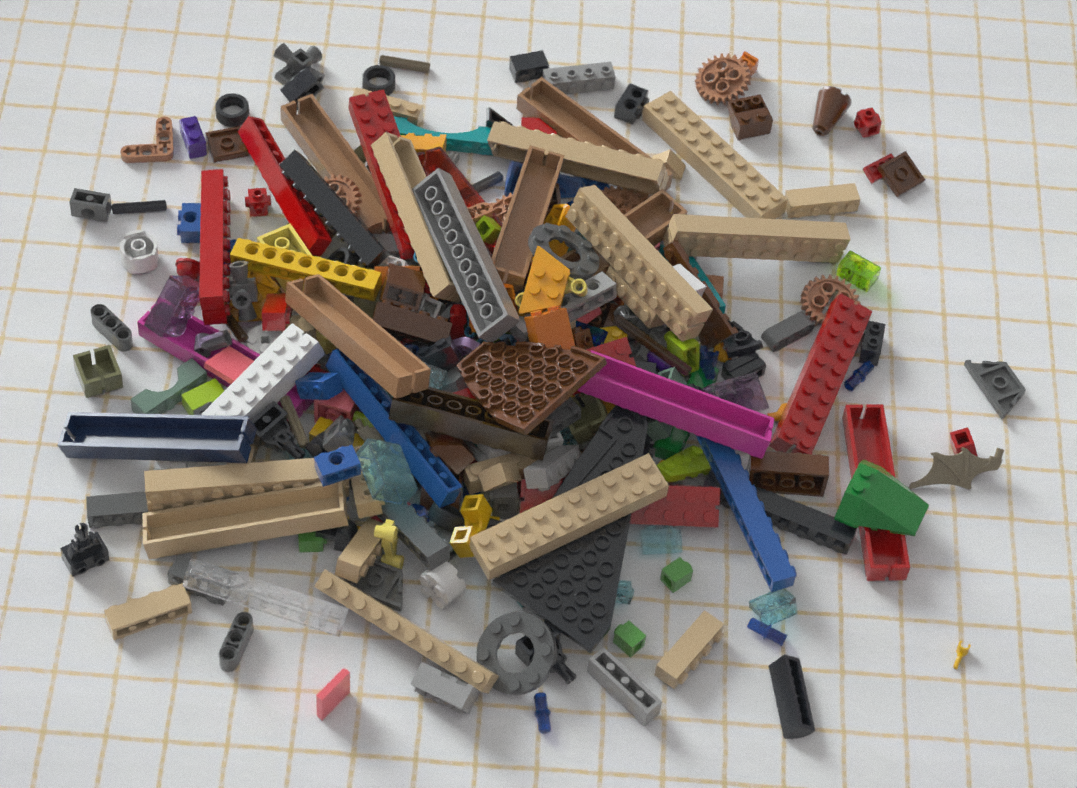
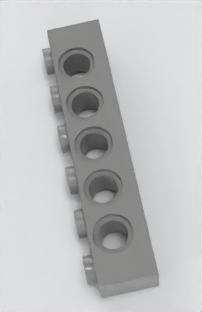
M600 272L585 280L588 292L584 297L574 293L564 294L561 308H567L569 321L572 322L617 298L616 283L605 273ZM526 313L525 316H519L521 321L511 328V335L519 342H530L524 320L525 317L531 316L530 313Z

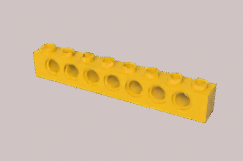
M238 238L230 253L231 263L247 261L248 271L289 281L298 279L305 281L306 277L320 274L342 294L375 301L382 286L381 272L253 242L248 239Z

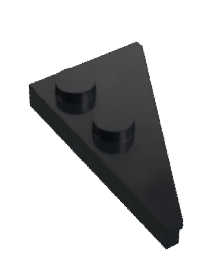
M728 321L731 327H735L738 331L737 334L723 341L728 359L763 349L761 340L757 341L754 339L750 332L745 331L735 321Z

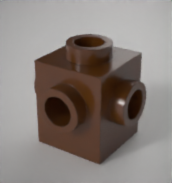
M581 326L571 328L576 347L584 350L594 347L589 328L581 329Z

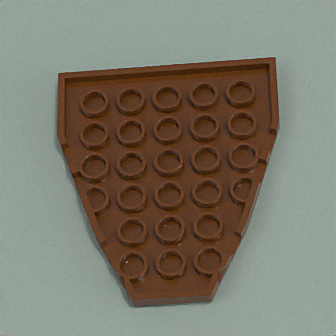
M483 342L457 364V368L471 394L499 424L527 435L606 366L607 361L605 357L576 346H572L571 350L562 349L561 345L546 348L544 343L516 342V346H507L506 342Z

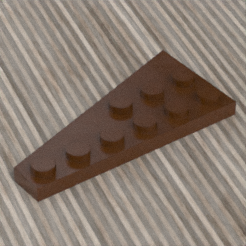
M678 240L669 243L663 248L664 255L672 267L681 264L701 281L697 276L699 274L696 267L692 268L689 263V256ZM701 281L707 286L702 298L713 309L707 321L703 322L704 326L698 335L700 344L703 346L704 351H707L737 334L738 331L729 324L730 318L726 313L723 314L719 309L720 303L706 282Z

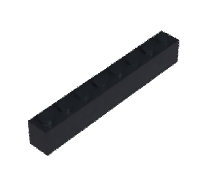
M294 150L279 164L283 169L282 174L288 180L292 179L294 181L292 185L299 192L302 191L305 194L304 199L310 205L313 203L316 206L314 209L316 213L327 219L325 223L332 230L334 228L337 230V237L342 242L346 241L349 244L347 248L354 255L358 254L360 257L359 262L365 268L369 266L374 270L375 266H379L390 255L301 153Z
M711 469L703 486L719 487V504L731 509ZM755 486L759 501L763 502L767 517L771 518L773 526L778 527L780 530L791 532L800 538L813 541L818 545L833 549L835 552L847 555L855 538L857 528L834 520V517Z

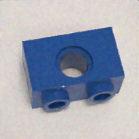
M182 203V210H178V221H181V224H177V235L181 236V243H200L201 203Z
M310 372L295 381L300 399L329 400L343 391L339 373Z
M352 445L343 446L337 450L321 453L314 457L315 470L323 487L361 475V463Z

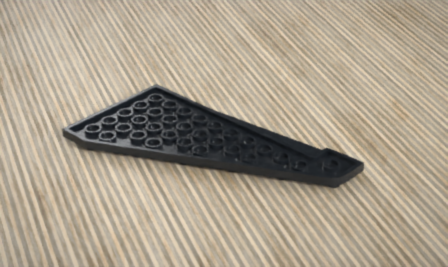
M615 405L552 498L642 457L648 429L646 417ZM632 513L495 577L492 580V584L542 620L557 628L562 634L591 654L611 628Z

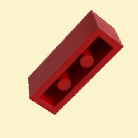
M267 293L262 309V331H285L287 324H290L293 309L285 302L286 293Z

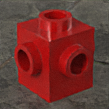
M872 107L857 111L854 126L859 130L863 138L879 134L882 124L879 114Z
M266 188L248 189V196L245 197V207H249L250 217L268 216V206H271V195H267Z

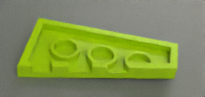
M694 445L656 465L667 482L684 480L686 476L694 478L700 473L708 475L711 470L703 450Z

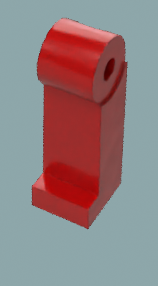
M461 304L450 307V323H452L450 336L452 340L467 337L464 334L467 311L464 305Z

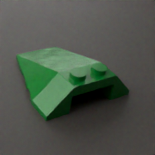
M862 460L845 490L834 520L854 528L863 526L870 527L871 530L875 531L883 529L890 530V533L915 536L929 508V504L881 466L867 460Z

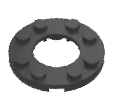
M550 223L538 225L532 230L528 238V246L533 256L537 246H540L570 269L569 277L573 279L587 280L599 268V257L593 249L592 243L583 239L565 225L558 226ZM558 240L562 243L564 241L567 247L576 250L575 253L580 255L581 260L570 262L560 258L551 250L548 242Z
M511 612L493 620L483 631L478 642L476 659L479 664L499 676L492 688L508 695H523L536 690L548 679L553 664L556 662L557 646L551 629L541 619L525 612ZM510 634H525L534 645L533 661L522 672L510 673L505 671L500 666L497 657L501 642Z

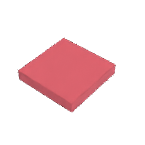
M228 346L207 360L204 368L232 384L254 361Z
M346 668L342 669L316 695L317 717L321 720L350 693V672Z

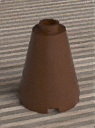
M824 86L822 90H819L812 125L816 135H828L850 108L852 100L847 93L844 95L841 93V89L833 86Z

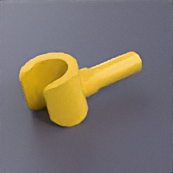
M962 641L958 643L956 648L957 658L953 665L954 669H958L961 659L967 656L970 644L967 648H963L961 646Z

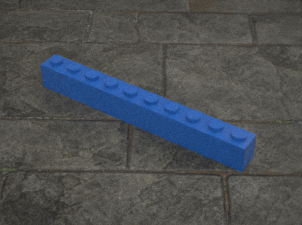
M339 349L333 350L326 364L327 369L331 373H339L343 389L439 508L454 503L463 488L441 459L432 454L430 451L431 447L414 426L396 423L388 419L392 399L384 389Z
M696 435L770 591L775 592L793 586L795 577H797L796 569L789 563L788 553L782 548L778 533H775L773 530L772 520L770 517H767L762 501H759L757 490L749 481L748 471L743 468L740 455L736 454L735 450L729 446Z

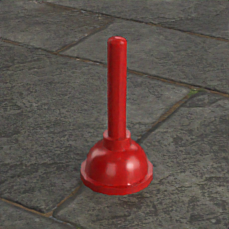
M179 258L175 263L177 274L181 278V286L175 305L181 309L188 285L191 284V281L200 277V262L190 258Z

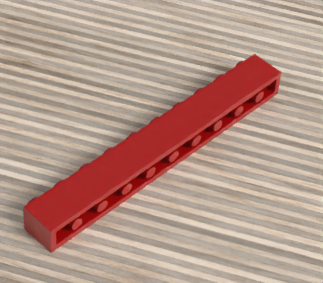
M248 116L238 131L242 142L248 149V153L252 156L255 165L261 172L263 179L266 181L269 190L275 197V201L280 206L289 224L297 232L311 255L321 257L332 242V239L312 204L310 205L304 199L305 194L302 191L299 192L292 185L294 183L292 179L288 180L282 174L283 169L279 164L285 157L263 119Z

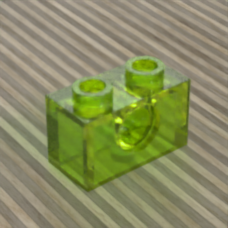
M850 250L840 261L836 275L857 288L868 292L878 280L881 267Z

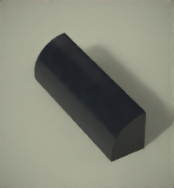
M784 654L769 665V671L784 739H798L815 732V726L800 658Z

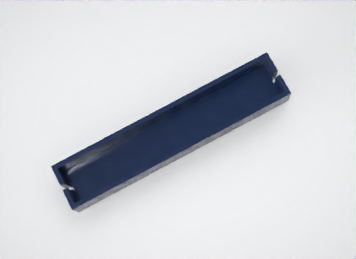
M68 412L64 424L65 430H62L57 446L66 458L247 463L251 452L249 444L253 445L257 429L249 416Z

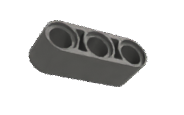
M94 305L90 310L92 325L118 350L123 352L129 351L133 347L132 331L105 305Z
M800 311L766 329L762 333L761 339L773 352H776L810 334L815 328V324L803 311Z
M240 612L235 616L219 650L220 668L225 672L236 670L253 634V617L248 612Z

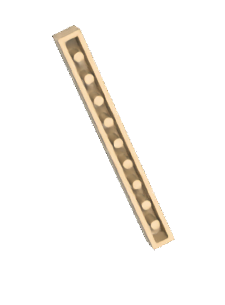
M324 569L314 586L481 692L489 694L499 677L494 672L348 581L336 576L331 571Z

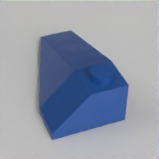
M510 160L504 190L506 197L509 196V193H512V195L514 193L523 166L521 162ZM560 173L557 180L560 197H575L581 187L582 179Z

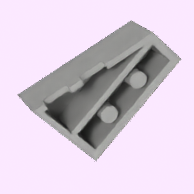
M421 662L411 682V685L415 687L414 691L418 694L426 696L428 693L434 696L433 701L440 705H444L446 702L452 705L451 710L461 715L463 711L468 714L470 713L480 693L474 686L466 684L424 662Z

